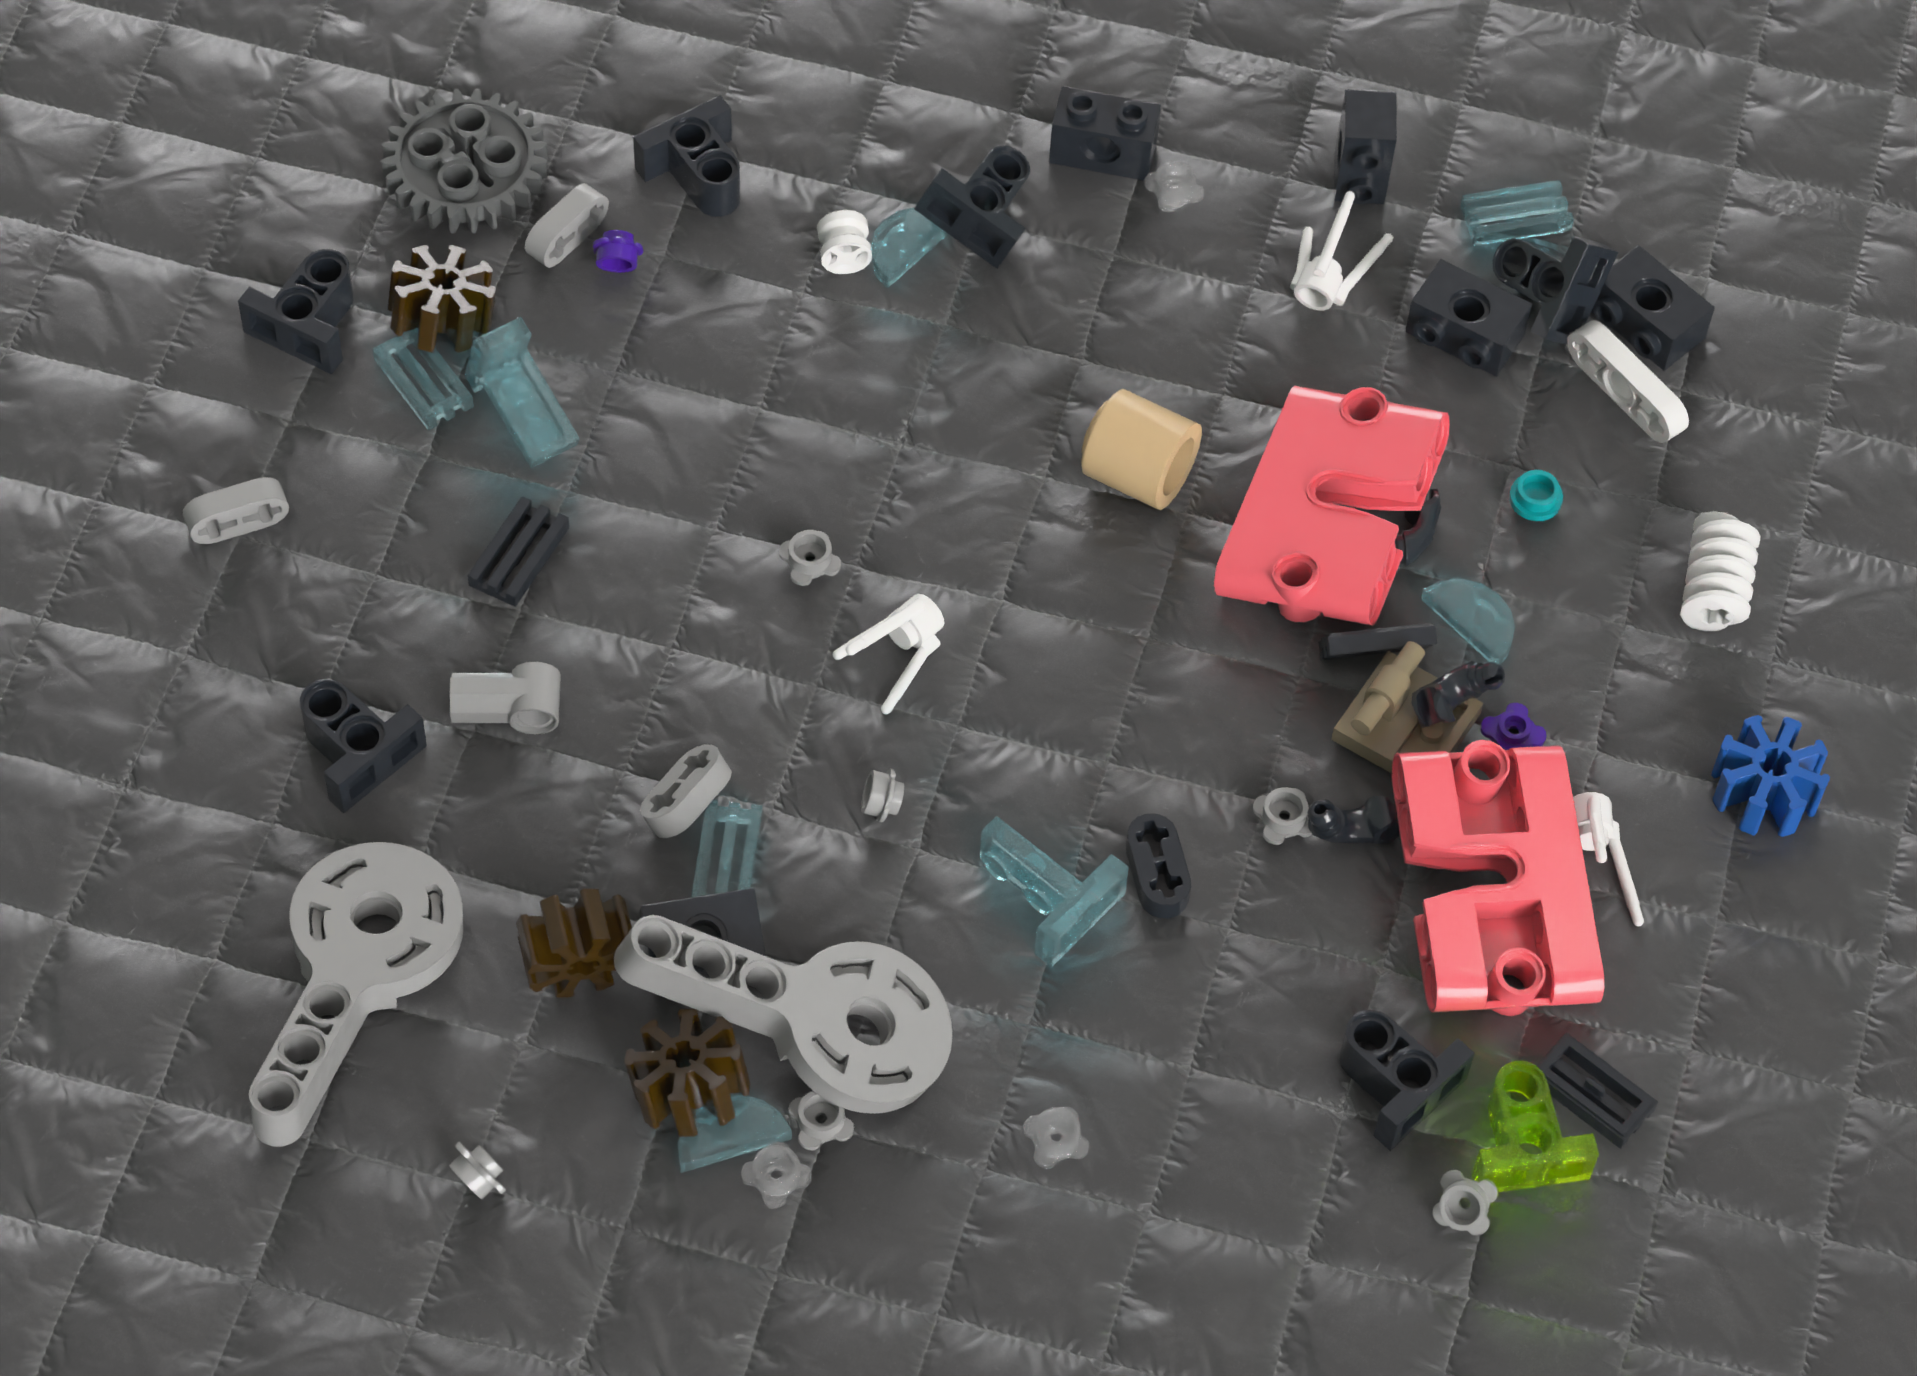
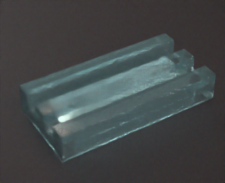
M1560 180L1462 195L1460 207L1474 246L1501 242L1511 238L1521 239L1571 231L1574 218L1572 212H1567L1568 201L1566 196L1561 195L1563 187ZM1554 212V215L1525 219L1526 216ZM1506 220V222L1480 226V223Z
M419 328L404 332L402 336H396L373 348V355L376 363L427 430L430 431L438 426V419L444 417L448 421L456 417L455 410L462 408L465 412L473 408V396L436 348L434 352H427L417 348ZM412 343L452 396L448 398L443 396L424 368L407 349V345ZM392 353L396 354V356L399 358V360L402 362L405 368L409 371V373L412 375V377L415 379L418 385L422 388V390L434 404L433 406L430 407V405L426 402V400L423 398V396L420 394V392L417 390L414 384L410 381V379L407 377V375L404 373V371L401 369L398 363L391 356Z
M713 800L706 807L691 898L712 895L705 894L717 821L726 822L715 894L724 893L728 890L738 824L748 825L738 890L750 889L752 887L763 816L762 805L751 804L750 810L741 809L740 803L729 802L728 807L718 806V800Z

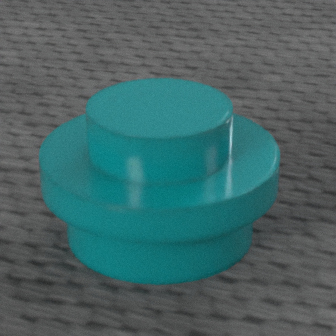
M1530 470L1513 482L1509 501L1514 511L1521 517L1532 521H1544L1554 517L1559 512L1563 501V492L1557 479L1552 474L1543 470Z

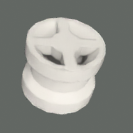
M840 210L829 213L820 219L817 231L819 241L823 244L820 253L822 265L826 270L837 274H850L860 271L870 264L872 252L871 245L866 240L869 231L867 219L863 214L851 210Z

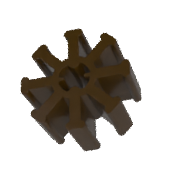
M427 245L413 248L410 266L403 265L401 261H395L392 267L387 309L392 311L390 328L396 336H402L404 332L419 328L417 348L423 351H435L438 333H446L455 345L454 350L456 352L471 349L473 331L480 332L482 336H487L491 329L496 287L491 286L493 269L486 261H481L480 265L464 269L466 249L454 245L448 247L445 264H437L428 252L429 247Z
M599 889L580 890L581 896L575 906L569 908L560 903L558 895H553L540 901L543 916L522 914L518 918L516 926L519 934V946L528 984L534 992H540L542 988L553 984L556 997H573L576 986L580 980L589 979L595 984L596 991H601L614 985L612 971H616L614 955L618 946L632 929L626 901L621 895H614L612 899L602 903Z
M681 1009L678 1011L680 1020L679 1036L671 1038L659 1028L657 1020L649 1021L640 1029L646 1051L635 1052L633 1049H628L625 1055V1065L635 1099L639 1101L644 1121L653 1129H657L660 1127V1122L672 1113L678 1135L680 1137H694L698 1135L695 1122L697 1109L705 1107L717 1117L718 1124L724 1126L736 1117L730 1094L741 1093L742 1096H748L751 1083L740 1044L736 1043L732 1024L724 1017L719 1016L716 1018V1023L703 1032L697 1009Z

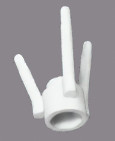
M1352 191L1346 192L1321 255L1316 256L1310 262L1313 229L1305 227L1303 230L1296 273L1290 288L1294 290L1296 299L1308 308L1324 311L1329 309L1333 303L1342 306L1352 287L1393 241V236L1390 233L1385 234L1343 280L1341 275L1342 268L1337 261L1332 259L1355 198V194Z
M915 594L884 620L834 650L833 658L840 660L847 655H854L887 634L902 649L917 648L918 650L881 706V712L889 714L908 688L926 658L941 645L935 634L943 628L944 617L940 609L930 598L923 594Z
M1596 792L1578 794L1573 797L1582 850L1595 851L1597 862L1604 863L1607 860L1606 846L1607 844L1609 845L1633 924L1641 926L1644 923V919L1620 841L1619 824L1613 821L1612 803L1609 797Z

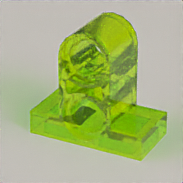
M1515 1060L1506 1063L1498 1071L1488 1101V1115L1497 1147L1479 1150L1472 1172L1473 1180L1479 1182L1483 1179H1489L1496 1185L1498 1192L1590 1179L1599 1156L1594 1133L1562 1138L1548 1082L1543 1071L1527 1061ZM1510 1091L1519 1092L1527 1097L1529 1101H1515L1506 1093ZM1531 1143L1541 1149L1543 1153L1530 1154L1525 1152L1519 1144Z

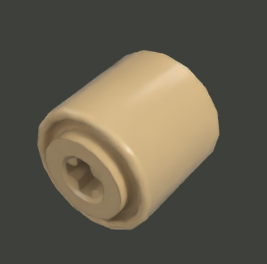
M1121 389L1102 404L1087 429L1082 446V472L1084 475L1162 510L1176 497L1189 475L1200 447L1202 437L1201 425L1130 391Z

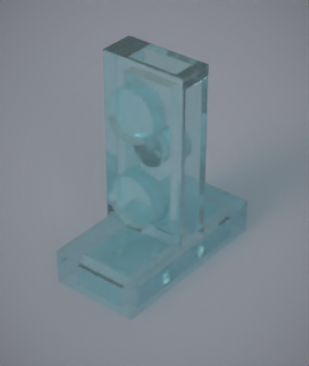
M519 317L474 339L464 376L474 393L482 389L486 390L529 466L533 468L577 446L580 438L527 350L532 334L522 317Z
M998 816L982 830L980 859H982L985 868L995 878L1001 881L1008 880L1020 889L1027 901L1038 912L1046 915L1050 913L1037 927L1035 955L1051 968L1125 895L1129 867L1113 854L1083 882H1080Z

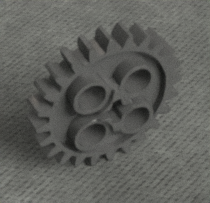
M454 89L452 100L445 101L439 93H434L433 106L428 107L424 103L416 101V116L401 112L399 114L401 127L390 126L388 128L389 142L382 143L384 159L381 160L387 192L389 195L395 194L399 209L410 206L411 219L413 221L427 214L429 228L431 229L436 228L442 220L448 221L450 233H455L460 223H467L471 233H476L478 221L483 220L492 229H496L498 215L502 214L514 221L516 219L515 205L530 209L532 207L531 194H541V179L548 178L547 143L543 140L542 127H534L533 114L531 112L519 115V104L517 101L502 107L500 93H495L488 101L482 100L480 89H475L470 99H463L460 90Z

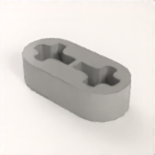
M583 183L575 187L532 227L525 241L524 249L526 253L549 268L560 263L601 224L608 211V198L588 184Z
M263 477L194 498L183 509V518L190 537L194 542L211 544L272 526L285 518L289 511V505L280 482L274 478Z
M704 744L691 749L676 762L646 796L641 804L640 812L654 835L659 838H669L685 831L726 786L731 778L732 771L719 749L710 744Z

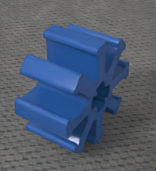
M1756 715L1744 720L1737 741L1733 740L1731 735L1725 736L1711 772L1713 778L1720 777L1712 800L1719 812H1724L1728 806L1748 801L1739 824V829L1751 835L1757 834L1765 811L1770 810L1779 827L1778 835L1784 837L1796 832L1804 811L1807 812L1809 817L1815 816L1830 780L1828 774L1820 775L1828 755V750L1822 740H1816L1812 746L1793 751L1792 749L1802 724L1790 717L1783 718L1775 742H1770L1761 725L1762 717Z

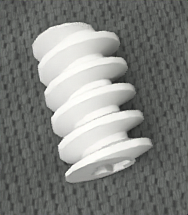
M1716 511L1701 513L1694 520V532L1688 558L1689 567L1686 573V585L1683 593L1684 603L1682 604L1680 615L1683 621L1692 629L1719 631L1725 629L1728 625L1741 623L1749 618L1751 606L1748 602L1753 595L1751 584L1754 582L1756 574L1753 566L1756 565L1758 559L1756 548L1759 546L1761 536L1758 530L1750 524L1741 522L1735 516L1728 513Z

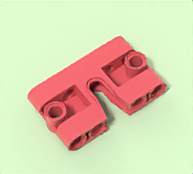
M1300 386L1292 387L1219 557L1214 579L1216 595L1264 605L1267 602L1278 603L1280 613L1286 619L1293 622L1304 623L1311 621L1323 613L1325 617L1373 626L1379 618L1403 557V551L1397 549L1395 545L1399 526L1373 514L1346 506L1380 511H1421L1447 444L1450 427L1448 413L1387 402L1383 393L1371 387L1357 388L1346 395Z
M1479 740L1469 744L1463 752L1396 753L1392 762V786L1404 863L1457 872L1496 871L1507 881L1506 884L1474 885L1423 900L1424 914L1415 916L1413 921L1425 997L1429 1010L1433 1013L1492 1009L1500 1015L1515 1016L1523 1013L1529 1007L1594 1004L1601 1002L1604 993L1603 965L1567 760L1563 748L1558 745L1515 747L1504 750L1500 745L1492 741ZM1474 768L1485 772L1490 780L1478 779L1469 769ZM1503 975L1515 976L1523 983L1525 989H1514L1505 982Z

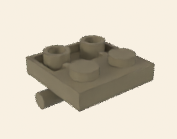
M1409 641L1398 656L1390 651L1387 652L1333 728L1331 740L1392 773V762L1396 753L1430 751L1454 753L1480 716L1483 702L1475 698L1468 699L1452 711L1456 721L1450 723L1438 722L1429 727L1421 728L1411 704L1412 693L1438 678L1417 667L1425 656V651L1419 644Z

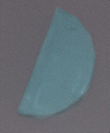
M915 207L899 210L885 218L873 233L871 252L874 273L887 288L948 235L944 230L914 210Z
M1465 579L1441 580L1423 589L1421 600L1489 662L1493 661L1499 665L1502 664L1510 652L1515 624L1511 609L1498 593L1482 583Z
M732 1095L731 1098L736 1117L724 1126H720L717 1117L704 1106L697 1108L695 1122L698 1135L694 1137H680L678 1141L681 1173L791 1140L792 1130L781 1112L764 1100L749 1096Z

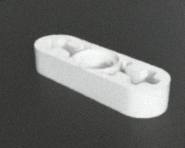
M1592 320L1569 334L1567 338L1568 349L1575 363L1653 440L1665 443L1688 427V414L1681 400L1606 326Z

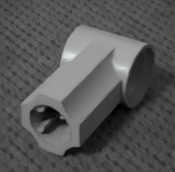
M543 662L522 663L517 665L512 670V673H452V678H450L451 723H510L511 727L525 734L536 735L551 732L559 723L561 674L553 665Z

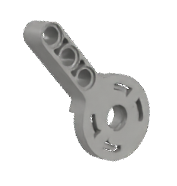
M387 842L357 844L326 856L317 862L299 882L290 905V930L292 945L301 965V974L307 980L308 985L249 1089L253 1131L255 1136L264 1144L281 1147L289 1145L300 1138L364 1023L367 1014L376 1010L397 1008L396 998L409 995L428 986L446 971L456 957L463 937L461 894L449 872L438 861L424 852L409 846ZM430 891H437V892L441 895V897H442V907H443V912H444L443 923H442L441 899H440V897H439V895H438L437 893H432V894H430V895H429V898H428V892H430ZM311 908H314V909H313V913H312V932H313V933H312V936H311V934H310L311 931H310L309 915H310V909H311ZM376 914L389 916L398 923L393 929L380 934L367 933L357 928L361 920ZM403 956L406 957L405 959L401 960L400 962H398V963H396V964H394V965H392V966H390V967L388 966L389 964H391V963H393V962L399 960V959L402 958ZM326 1015H334V1016H337V1017H334V1018H331V1019H321V1018H320V1017L326 1016ZM301 1060L312 1061L311 1063L305 1065L294 1064L295 1062ZM275 1106L287 1107L286 1109L281 1111L268 1110Z
M650 915L641 918L635 923L618 946L614 955L615 969L619 976L627 983L712 1016H722L731 1023L772 1037L780 1061L789 1059L796 1073L815 1093L832 1104L847 1110L875 1114L895 1111L907 1106L919 1098L939 1077L951 1052L952 1022L949 1009L940 989L928 973L911 958L884 945L859 941L841 943L819 952L805 964L791 966L667 918ZM639 945L650 948L656 955V958L646 955ZM861 964L869 966L835 967L830 970L831 967L836 965ZM693 965L703 968L710 978H705L698 974ZM747 985L756 988L761 993L763 999L754 996L748 990ZM861 1015L871 1020L879 1031V1045H867L854 1037L848 1027L847 1016ZM816 1037L820 1044L838 1060V1063L824 1052L817 1041L812 1042V1038ZM905 1071L908 1081H906L903 1073L890 1077H873L871 1072L878 1075H887Z

